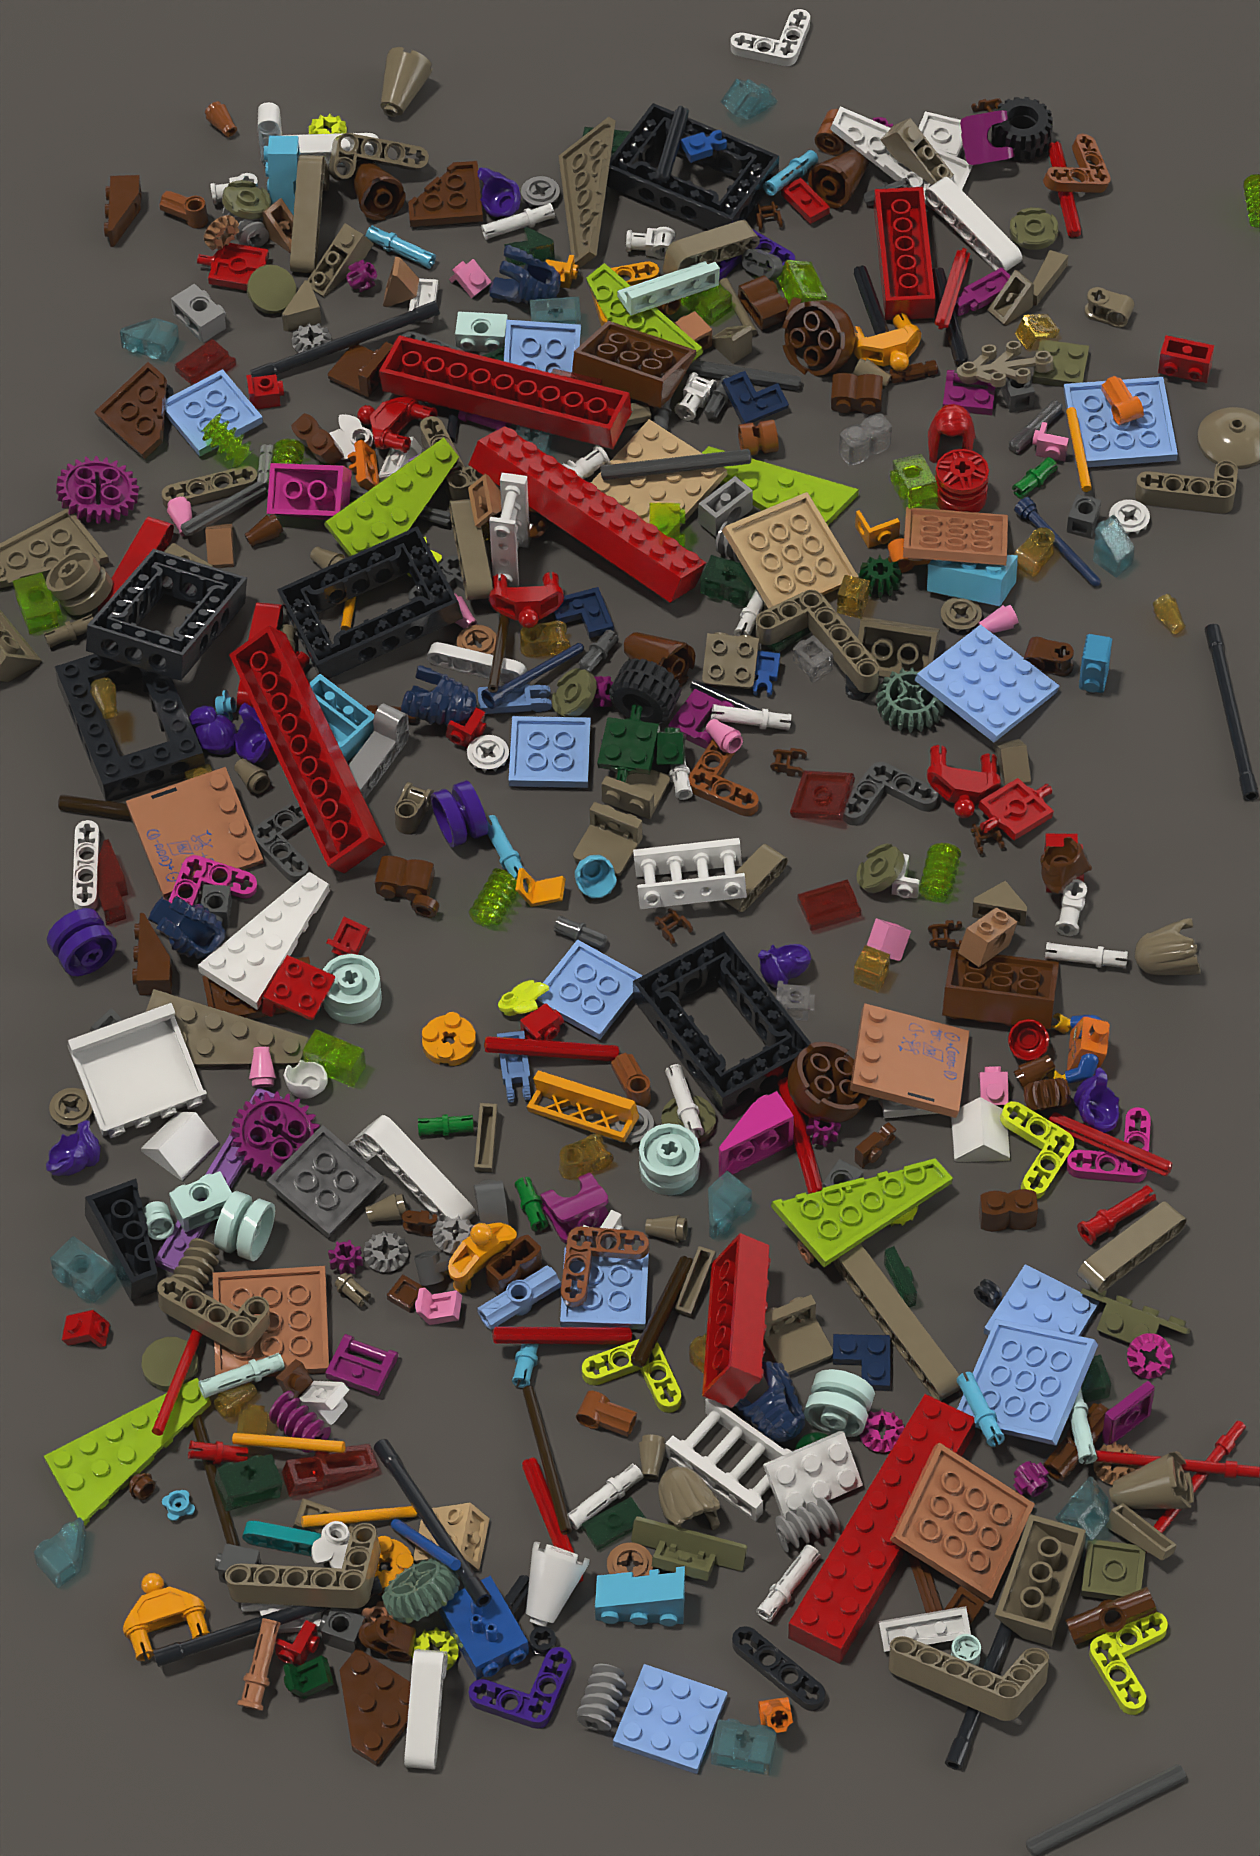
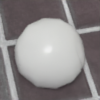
M300 1060L294 1068L287 1065L283 1075L291 1094L301 1099L315 1097L325 1089L328 1083V1075L324 1067L316 1062Z

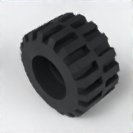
M1014 97V100L1007 99L1004 104L1000 103L995 111H1007L1008 120L992 126V145L995 147H1012L1014 156L1009 159H1019V161H1025V159L1034 160L1035 156L1040 157L1043 155V151L1046 152L1048 150L1052 137L1053 117H1051L1052 113L1050 110H1047V106L1044 103L1039 104V100H1030V97H1024V99Z
M646 659L626 661L609 690L610 700L614 702L613 705L623 715L630 719L632 706L636 705L638 707L639 705L643 708L640 720L659 725L668 720L681 695V687L678 680L674 678V675L663 666Z

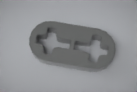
M747 249L742 255L744 269L760 277L765 275L768 279L778 278L783 271V264L780 258L761 249Z

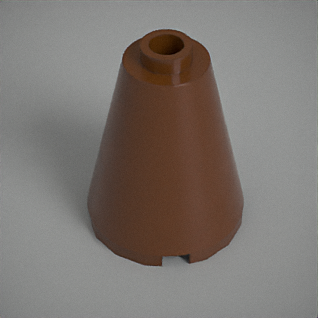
M854 148L821 162L810 171L808 177L809 186L831 208H839L850 200L869 166V159Z
M359 160L356 162L352 180L360 209L365 216L372 220L382 221L386 219V216L398 213L404 205L406 198L402 183L371 161Z
M640 632L632 633L624 641V653L631 660L646 659L663 666L674 675L680 687L687 682L689 677L686 674L689 668H694L696 658L694 648L687 643Z

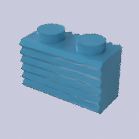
M1093 634L1086 635L1079 688L1081 690L1098 693L1104 692L1109 671L1112 638Z

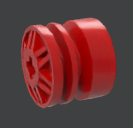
M957 449L945 453L938 460L935 471L934 498L936 505L940 510L980 512L987 500L988 463L982 455L972 450Z

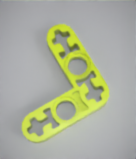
M1011 1101L1003 1107L1000 1114L1002 1125L1042 1149L1021 1183V1189L1035 1191L1037 1199L1044 1195L1071 1153L1074 1146V1138L1069 1132L1023 1104ZM1013 1111L1018 1114L1017 1117L1011 1119L1009 1117ZM1025 1118H1027L1028 1121L1025 1127L1021 1126ZM1034 1124L1040 1125L1044 1129V1134H1033L1030 1126ZM1060 1140L1064 1141L1065 1144L1058 1154L1053 1152L1057 1143ZM1043 1159L1051 1160L1055 1168L1053 1170H1045L1042 1168L1040 1161ZM1037 1175L1040 1176L1041 1180L1038 1187L1031 1189L1030 1185L1035 1181Z
M639 1339L593 1355L582 1363V1377L589 1385H600L641 1370L653 1399L661 1411L671 1413L678 1410L681 1406V1390L658 1342H656L652 1351L653 1361L649 1363L648 1359L646 1365L642 1368L631 1364V1355ZM617 1356H625L629 1362L627 1365L620 1367L616 1366L613 1360ZM606 1361H608V1366L610 1369L609 1371L607 1370V1366H605ZM595 1367L596 1370H599V1374L595 1375L593 1372H590V1368ZM659 1369L664 1371L666 1376L662 1380H654L651 1378L650 1373ZM667 1387V1392L670 1397H673V1402L664 1399L663 1388Z
M1159 1612L1126 1624L1118 1632H1107L1098 1636L1090 1644L1089 1656L1120 1709L1129 1715H1136L1143 1711L1146 1703V1693L1125 1660V1657L1165 1637L1168 1622L1166 1617ZM1149 1623L1159 1624V1631H1156L1154 1628L1147 1630ZM1125 1633H1131L1136 1637L1137 1641L1132 1645H1126L1121 1641L1120 1637ZM1098 1647H1101L1103 1650L1109 1649L1107 1655L1110 1661L1109 1664H1107V1659L1103 1653L1097 1654ZM1119 1669L1125 1673L1126 1678L1120 1682L1114 1681L1110 1678L1109 1673L1112 1670ZM1129 1686L1128 1692L1131 1697H1138L1137 1704H1134L1132 1701L1127 1702L1128 1693L1125 1690L1126 1687Z

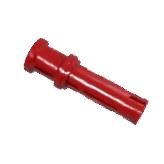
M1145 1185L1142 1189L1108 1210L1101 1209L1096 1212L1095 1217L1087 1222L1081 1221L1078 1223L1077 1228L1082 1239L1087 1244L1092 1245L1096 1242V1238L1102 1234L1114 1231L1117 1223L1149 1203L1154 1202L1156 1195L1152 1194L1149 1196L1153 1192L1152 1188Z

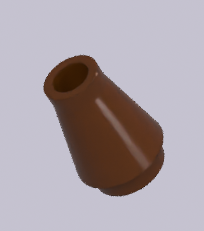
M272 514L263 517L244 536L250 546L253 547L256 544L280 537L279 534L284 530L277 517Z
M1047 1054L1041 1058L1018 1065V1069L1013 1071L1024 1089L1028 1083L1041 1081L1056 1067Z

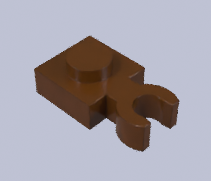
M888 1122L878 1133L874 1131L855 1147L854 1162L861 1168H864L868 1163L876 1162L882 1154V1148L896 1139V1136L893 1134L896 1132V1128Z

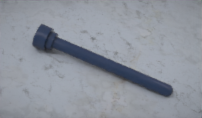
M1029 497L1021 499L1014 508L1016 514L1021 519L1030 520L1093 587H1098L1101 583L1099 577L1037 513L1036 504Z
M577 643L498 687V691L495 693L489 692L488 688L481 692L483 702L490 709L501 705L505 696L582 653L584 651L583 644Z

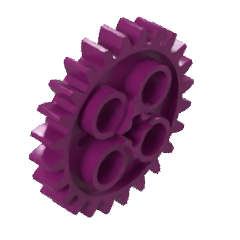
M95 456L94 461H90L88 457H85L83 463L76 459L75 466L68 463L67 470L62 469L61 476L57 477V500L62 502V508H69V515L76 512L78 520L85 516L88 523L92 518L96 519L97 524H100L101 519H105L106 522L110 523L111 517L119 521L120 514L128 516V510H134V504L137 503L139 491L137 478H132V471L126 472V465L117 467V460L110 464L107 457L103 462L99 461L97 456ZM95 475L99 476V505L96 504Z
M265 1092L262 1101L255 1095L252 1104L246 1101L243 1106L244 1110L238 1109L236 1114L238 1118H234L232 1126L235 1128L231 1130L230 1136L235 1137V1139H233L231 1146L239 1147L235 1154L236 1157L244 1155L243 1166L249 1163L253 1164L251 1168L252 1173L259 1168L261 1169V1177H264L267 1171L271 1172L272 1176L319 1129V1124H311L316 1115L306 1114L309 1106L306 1105L302 1108L298 1106L300 1103L299 1098L292 1103L290 1102V1094H287L284 1099H280L279 1092L275 1093L274 1098H270L269 1094ZM265 1115H274L277 1120L270 1121L265 1117ZM288 1129H296L300 1132V1135H292ZM257 1135L261 1137L263 1141L255 1142L251 1139L250 1136ZM274 1150H282L286 1156L280 1157L275 1154Z

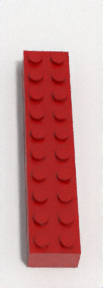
M400 335L379 370L382 389L385 392L614 449L632 414L629 392Z
M504 426L478 440L468 464L482 475H488L498 486H500L502 473L527 476L529 507L668 602L674 601L696 587L706 565V562L700 559L696 553L688 551L677 540L660 532L655 525L647 523L638 517L634 511L628 510L619 504L615 498L607 496L597 489L594 484L579 477L575 471L557 462L556 458L542 452L534 443L526 441L517 435L515 430Z
M267 626L230 653L229 656L328 867L346 873L383 847L385 842L286 633Z
M924 1394L792 1616L788 1628L789 1639L841 1664L906 1553V1550L890 1541L934 1446L941 1443L962 1457L975 1435V1417Z

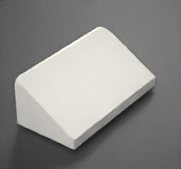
M409 437L411 439V446L407 453L390 448L379 473V480H385L406 465L409 459L422 453V447L414 437Z

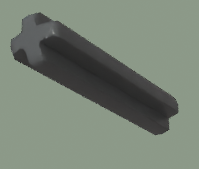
M1057 400L1049 403L1009 441L1008 448L1010 451L1017 454L1033 440L1035 430L1040 431L1042 422H1046L1048 426L1062 413L1063 405Z

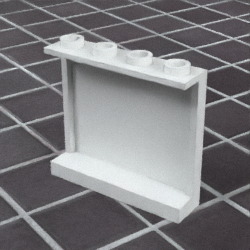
M172 1003L68 1040L69 1052L102 1137L109 1135L110 1138L125 1133V1128L133 1125L136 1128L146 1126L151 1123L150 1119L160 1115L162 1119L171 1117L177 1113V1109L187 1106V1109L195 1108L203 1104L202 1100L206 1099V1090H203L175 1019Z

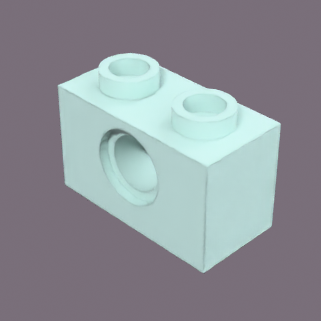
M458 312L455 331L456 347L467 352L504 353L507 314Z
M219 1171L214 1174H206L191 1184L178 1186L169 1195L171 1207L184 1232H188L218 1219L226 1200L232 1192ZM199 1198H206L204 1201H196Z

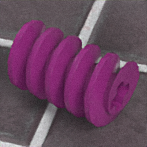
M292 1391L283 1393L274 1402L269 1413V1420L273 1424H277L278 1429L284 1431L287 1437L327 1440L331 1433L330 1426L323 1429L325 1422L322 1419L316 1420V1413H309L307 1405L301 1406V1399L294 1398ZM302 1450L304 1453L313 1452L312 1450Z

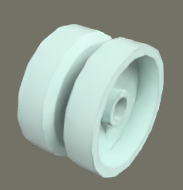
M346 954L329 961L323 968L324 971L335 975V981L323 1001L324 1009L331 1018L340 1023L357 1024L372 1018L380 1009L382 1001L378 968L371 960L362 955Z
M670 1123L658 1125L647 1131L641 1139L639 1147V1171L645 1185L658 1194L669 1196L682 1194L692 1188L698 1180L700 1172V1146L696 1136L691 1130L681 1125Z
M234 1191L228 1197L221 1210L215 1229L214 1245L219 1250L230 1254L237 1249L238 1256L254 1262L263 1252L270 1237L275 1218V1205L262 1199L252 1202L250 1195Z
M834 1369L822 1370L815 1376L811 1395H809L804 1410V1416L812 1426L832 1435L842 1431L846 1437L858 1436L863 1433L868 1418L867 1412L870 1411L875 1396L874 1389L866 1380L855 1374Z

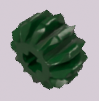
M881 555L877 559L869 557L867 562H862L860 573H858V581L861 584L862 591H868L870 597L877 594L880 599L883 594L891 597L893 591H898L900 581L902 580V573L899 570L898 562H892L891 557L882 559Z

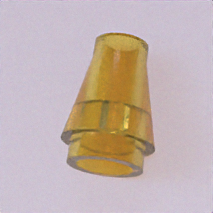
M1166 594L1154 601L1153 612L1170 629L1172 634H1177L1186 627L1175 598H1172L1170 594Z
M101 678L91 684L92 689L90 693L99 707L103 718L111 719L118 715L116 685L109 678Z
M251 1382L244 1383L218 1393L217 1398L214 1399V1406L223 1418L235 1417L257 1395V1390Z

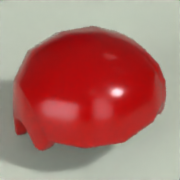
M1033 1019L1021 1020L1010 1029L1008 1045L1015 1057L1025 1061H1032L1046 1053L1049 1046V1034L1044 1025L1039 1021Z

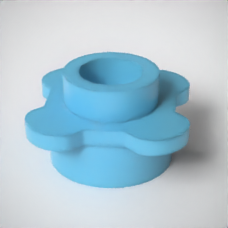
M223 690V696H217L215 699L216 712L232 721V713L236 712L237 709L236 700L234 697L229 696L227 690Z
M173 1491L162 1499V1505L168 1510L167 1516L169 1520L177 1521L181 1516L194 1513L195 1506L189 1501L190 1495L188 1491Z

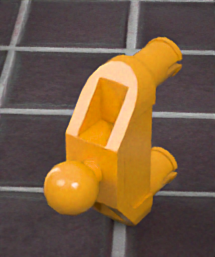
M901 313L904 320L901 319L899 314L893 319L896 330L868 338L865 337L860 327L855 326L857 333L855 332L853 353L859 360L860 358L864 360L869 359L878 366L891 365L894 370L903 371L908 367L909 357L920 343L921 331L916 325L911 324L908 316L904 313Z
M478 1223L474 1225L470 1236L462 1241L449 1260V1276L454 1280V1289L459 1293L467 1292V1285V1289L470 1290V1279L473 1275L485 1267L495 1255L507 1251L511 1243L517 1239V1232L511 1226L504 1223Z
M148 1573L144 1576L141 1588L146 1594L139 1598L123 1625L124 1635L131 1640L137 1661H145L142 1649L145 1650L148 1660L154 1656L148 1637L149 1632L187 1621L192 1639L200 1636L199 1631H201L202 1635L210 1633L204 1618L206 1611L204 1602L188 1592L170 1586L164 1588V1580L157 1573Z

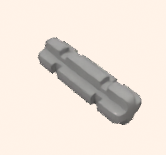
M263 444L261 446L259 474L257 477V482L261 481L267 489L269 487L270 463L274 462L275 452L274 446L271 444Z

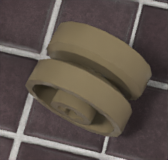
M85 549L71 552L61 558L48 573L46 585L53 596L59 599L60 604L67 613L82 615L95 609L107 598L112 589L113 580L109 573L100 566L99 561L92 552Z

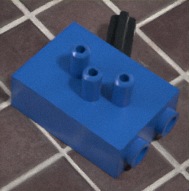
M527 1575L519 1576L505 1598L502 1597L491 1576L482 1579V1583L492 1597L490 1603L484 1607H477L464 1588L454 1594V1598L447 1601L446 1606L439 1608L440 1616L452 1637L456 1639L458 1648L476 1680L482 1677H491L500 1668L510 1663L517 1664L529 1655L528 1640L513 1616L528 1595L529 1576Z

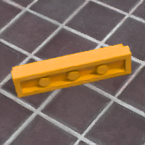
M539 1070L533 1078L536 1091L527 1105L528 1112L624 1143L639 1119L636 1103L633 1100ZM543 1096L554 1101V1104L546 1107L538 1106ZM570 1105L578 1108V1112L570 1115L561 1112L562 1108ZM597 1113L603 1118L591 1123L586 1121L585 1116ZM617 1121L626 1123L621 1132L610 1129L609 1124Z

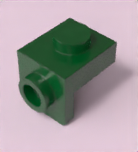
M664 728V732H657L658 765H684L687 735L684 732H680V728Z
M322 1655L298 1667L290 1663L283 1665L286 1688L303 1699L334 1685L328 1659Z

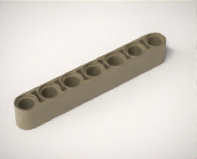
M861 1243L834 1260L833 1263L838 1272L885 1335H890L891 1343L933 1398L942 1401L960 1391L961 1388L956 1382L959 1376L958 1372Z

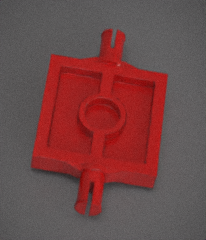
M229 243V246L224 245L213 256L199 254L197 264L211 266L208 276L209 284L247 291V283L251 274L259 267L266 265L269 258V250Z
M1017 778L980 800L978 808L989 817L988 820L980 823L981 830H984V833H988L993 828L999 827L1015 841L1051 819L1054 810L1043 800L1044 797L1052 794L1051 786L1044 784V786L1034 790Z

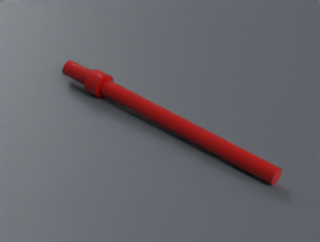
M191 1328L192 1332L153 1426L152 1432L157 1436L163 1435L203 1335Z
M1236 1421L1228 1433L1221 1435L1217 1440L1215 1449L1205 1461L1219 1462L1224 1455H1229L1235 1447L1234 1442L1246 1429L1245 1424L1241 1421ZM1196 1472L1191 1478L1193 1493L1196 1492L1210 1473ZM1166 1509L1153 1527L1163 1533L1181 1509Z
M1095 1450L1097 1454L1095 1462L1144 1466L1160 1458V1456ZM1184 1459L1186 1464L1181 1465L1183 1471L1222 1474L1224 1478L1236 1479V1476L1260 1477V1467L1238 1465L1237 1461L1225 1460V1463Z

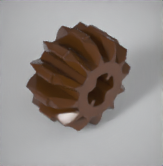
M1063 1078L1028 1083L1024 1087V1103L1034 1112L1058 1109L1067 1106L1071 1102L1070 1087H1068L1067 1080Z

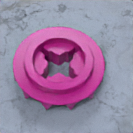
M1153 1333L1142 1334L1136 1337L1129 1345L1127 1362L1130 1369L1136 1375L1152 1379L1161 1377L1162 1374L1170 1369L1173 1359L1171 1346L1160 1335ZM1152 1349H1155L1154 1355L1160 1362L1157 1363L1155 1361L1154 1363L1150 1361L1144 1366L1146 1358L1140 1350L1151 1352Z
M883 1408L879 1412L873 1413L870 1411L863 1433L859 1435L860 1439L872 1451L890 1452L904 1430L903 1421L894 1412H885ZM881 1423H883V1425H885V1429H887L885 1431L883 1439H881V1435H879V1430H874L878 1429Z

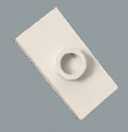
M419 278L417 296L410 300L409 311L429 302H436L439 286L438 280ZM434 317L421 322L433 323Z

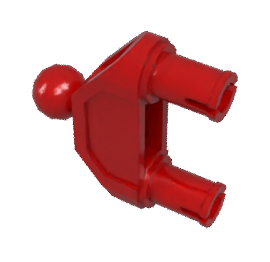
M398 397L384 401L376 410L370 405H364L360 407L357 413V418L364 425L371 424L376 448L381 450L391 448L402 453H407V450L409 451L411 439L398 435L401 430L414 419L422 421L429 416L437 417L436 408L420 405L416 399L410 397Z
M549 572L544 574L542 578L544 586L508 587L507 577L501 574V581H499L498 574L492 577L493 590L490 592L489 600L497 612L513 620H519L521 626L530 629L537 625L538 619L546 617L560 607L564 599V592L559 587V576L555 572H552V579H550Z
M935 745L930 748L931 765L927 769V780L931 787L945 800L955 803L954 811L958 817L969 818L974 813V805L997 791L1001 786V778L997 774V756L992 754V761H990V753L982 755L980 758L981 772L953 768L946 765V747L941 746V753H939V745Z

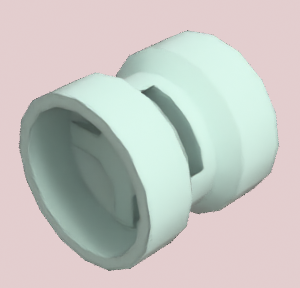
M160 1201L147 1204L143 1209L149 1237L155 1240L168 1238L174 1231V1223L168 1206Z
M961 1634L956 1637L952 1643L951 1655L979 1666L981 1654L979 1640L970 1634Z

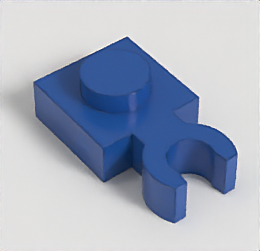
M721 130L713 131L707 137L702 132L681 139V147L689 161L693 162L712 156L713 149L724 150L727 147V140L722 139Z
M758 651L755 679L757 680L754 682L753 695L757 696L758 689L765 687L767 688V697H771L772 683L770 680L777 681L780 653Z

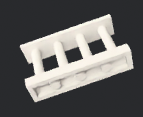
M502 473L500 478L501 518L490 517L489 520L492 576L498 574V580L501 581V574H503L508 579V586L518 587L517 550L518 547L528 548L530 543L527 476Z
M739 838L633 850L636 877L644 876L645 884L637 885L640 909L747 898L745 874H736L735 866H742ZM724 868L725 875L709 877L708 869ZM698 871V878L682 880L681 872ZM671 873L672 881L656 883L655 875Z
M706 1398L705 1413L708 1416L686 1440L680 1441L672 1436L665 1443L666 1457L678 1466L692 1469L712 1491L756 1522L763 1514V1500L761 1497L770 1488L767 1474L753 1489H746L739 1484L740 1478L762 1454L770 1460H774L792 1451L787 1448H781L731 1412L728 1406ZM719 1422L730 1432L708 1457H702L694 1451V1447ZM739 1438L753 1447L730 1473H724L717 1468L716 1464Z

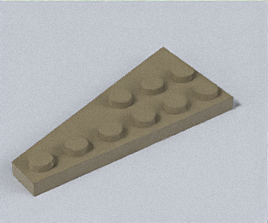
M607 117L559 155L571 255H575V264L578 265L579 269L597 256L616 122L611 117Z
M66 508L0 543V588L46 578L51 568L61 558L77 550L86 549L92 552L100 565L109 563V558L80 520L77 519L74 513L69 515V508Z
M153 989L146 1012L172 1003L175 1019L194 1067L252 1065L253 1048L270 1047L273 1066L298 1065L299 1061L304 1057L309 1042L308 1037Z

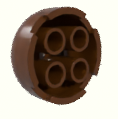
M825 300L803 302L796 305L785 318L782 327L785 329V345H782L790 364L804 375L808 371L814 376L836 372L850 359L855 347V329L848 314L837 304ZM811 346L804 352V360L807 365L812 367L829 365L822 370H812L802 366L797 359V348Z
M830 1042L811 1043L798 1054L788 1073V1090L793 1102L802 1113L821 1123L829 1124L830 1122H835L837 1124L853 1118L870 1098V1095L850 1090L854 1059L846 1054L848 1049Z

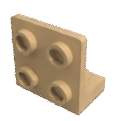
M472 1503L432 1508L471 1569L478 1571L480 1569L490 1518ZM421 1520L419 1533L438 1545ZM416 1545L413 1559L417 1564L422 1560L428 1561L434 1558Z

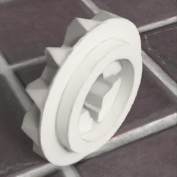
M1122 500L1114 504L1110 509V526H1115L1117 532L1125 531L1126 535L1130 532L1138 534L1141 529L1146 530L1147 524L1150 521V513L1147 507L1138 501ZM1134 515L1133 520L1130 519L1128 521H1125V517H1130Z
M494 735L477 737L468 746V762L473 764L474 769L481 768L484 773L487 769H493L496 772L499 766H505V762L509 758L508 745L503 739ZM493 751V757L487 756L484 758L483 752L490 753Z

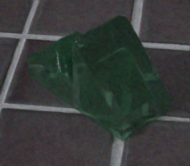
M524 227L525 241L504 244V248L506 245L519 248L528 254H532L535 259H539L541 262L546 261V259L555 260L553 239L528 227ZM505 257V261L517 266L526 265L525 263Z

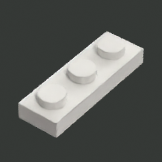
M966 1606L879 1621L884 1652L890 1651V1642L899 1636L909 1637L928 1645L952 1641L961 1634L971 1635Z

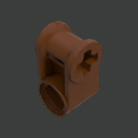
M1032 637L1029 640L1023 660L1026 659L1041 672L1067 676L1074 668L1072 661L1074 650L1068 643L1047 640L1042 637Z
M389 1616L378 1617L374 1623L366 1622L360 1626L359 1639L366 1648L381 1653L396 1662H408L411 1660L416 1636L415 1628L402 1624Z

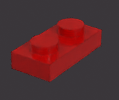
M802 178L781 189V195L810 224L830 214V206Z

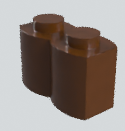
M763 275L738 286V298L760 330H765L785 321L789 303L785 297L782 298L778 293L774 281H770Z
M850 373L834 374L831 409L840 413L859 411L865 414L881 412L883 377L875 374L859 376Z
M304 413L291 425L293 432L301 443L315 455L322 465H335L344 457L342 449L333 437L323 430L311 415Z
M382 856L375 879L376 893L388 899L404 897L413 902L416 895L429 896L435 876L434 864L419 859L406 860L397 856Z
M1018 1189L1010 1193L988 1191L980 1195L979 1219L982 1230L995 1232L1008 1227L1015 1230H1027L1036 1226L1038 1204L1035 1191L1029 1189Z
M529 1235L517 1238L511 1243L507 1251L495 1255L486 1265L487 1285L499 1295L506 1291L508 1284L512 1281L524 1280L539 1271L542 1266L541 1246Z

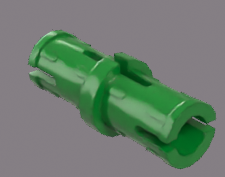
M1047 457L1036 468L1029 469L1026 472V476L1012 486V490L1017 489L1013 493L1018 498L1023 499L1035 487L1039 488L1043 485L1044 480L1058 470L1054 459Z
M444 1114L442 1117L418 1118L419 1136L431 1134L449 1136L451 1133L474 1132L473 1115L448 1117V1114Z
M522 1177L514 1183L521 1199V1210L526 1213L531 1229L537 1232L536 1224H538L539 1230L542 1231L548 1226V1220L542 1210L543 1202L541 1197L536 1194L531 1178L525 1177L527 1183L525 1184Z

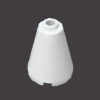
M534 1542L526 1614L531 1616L530 1622L547 1626L548 1622L554 1623L587 1569L590 1560L584 1558L582 1563L577 1561L578 1554L548 1544L545 1549L539 1548L540 1542Z

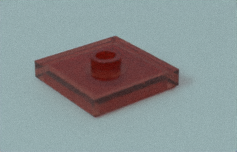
M804 771L790 810L792 818L842 820L855 781L854 774Z

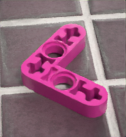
M192 855L187 857L182 864L169 902L172 903L176 896L180 897L178 890L181 887L188 886L193 890V895L190 898L182 899L191 906L195 905L202 885L230 886L232 875H235L236 882L244 883L245 880L249 881L251 887H247L245 890H241V885L233 882V887H231V894L233 896L246 899L256 893L257 880L250 872L198 855ZM197 863L201 871L196 870L193 881L189 879L190 868L188 866L193 867ZM216 871H223L228 877L223 883H217L212 879V875Z
M1136 1107L1127 1112L1124 1141L1127 1143L1133 1140L1141 1141L1144 1145L1142 1149L1149 1152L1151 1118L1147 1110ZM1135 1118H1140V1131H1134ZM1075 1150L1067 1158V1171L1076 1178L1139 1183L1147 1175V1169L1138 1166V1172H1132L1131 1162L1108 1152ZM1077 1160L1082 1161V1167H1077ZM1092 1161H1095L1094 1169H1091ZM1108 1161L1115 1168L1111 1171H1104L1099 1165L1102 1162Z

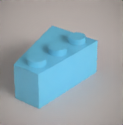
M269 136L268 146H264V160H268L265 173L266 177H269L267 192L270 193L271 205L282 198L294 216L297 165L300 155L299 137Z
M1007 555L1006 566L931 560L928 564L927 591L1001 606L1016 583L1018 555Z
M319 674L309 684L346 762H348L359 752L374 732V714L323 675Z
M685 1566L676 1567V1573L660 1574L659 1569L649 1571L648 1576L633 1577L632 1572L597 1576L596 1620L607 1624H614L618 1621L631 1622L635 1625L660 1623L664 1626H674L676 1624H683Z

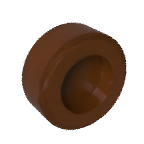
M416 895L411 907L417 914L431 918L436 916L440 905L429 896Z

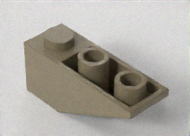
M911 118L893 125L880 139L894 159L931 185L943 177L951 178L954 175Z
M345 223L307 281L310 282L312 289L325 297L351 272L348 266L364 260L374 243Z

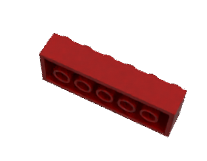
M923 187L875 189L874 216L885 320H893L898 314L903 319L901 313L906 314L908 319L934 318L935 291Z
M742 1233L712 1262L702 1390L703 1397L733 1408L740 1399H744L748 1391L755 1384L760 1383L764 1374L762 1358L765 1353L763 1340L767 1328L765 1324V1313L768 1308L766 1292L769 1287L767 1276L771 1263L769 1245Z

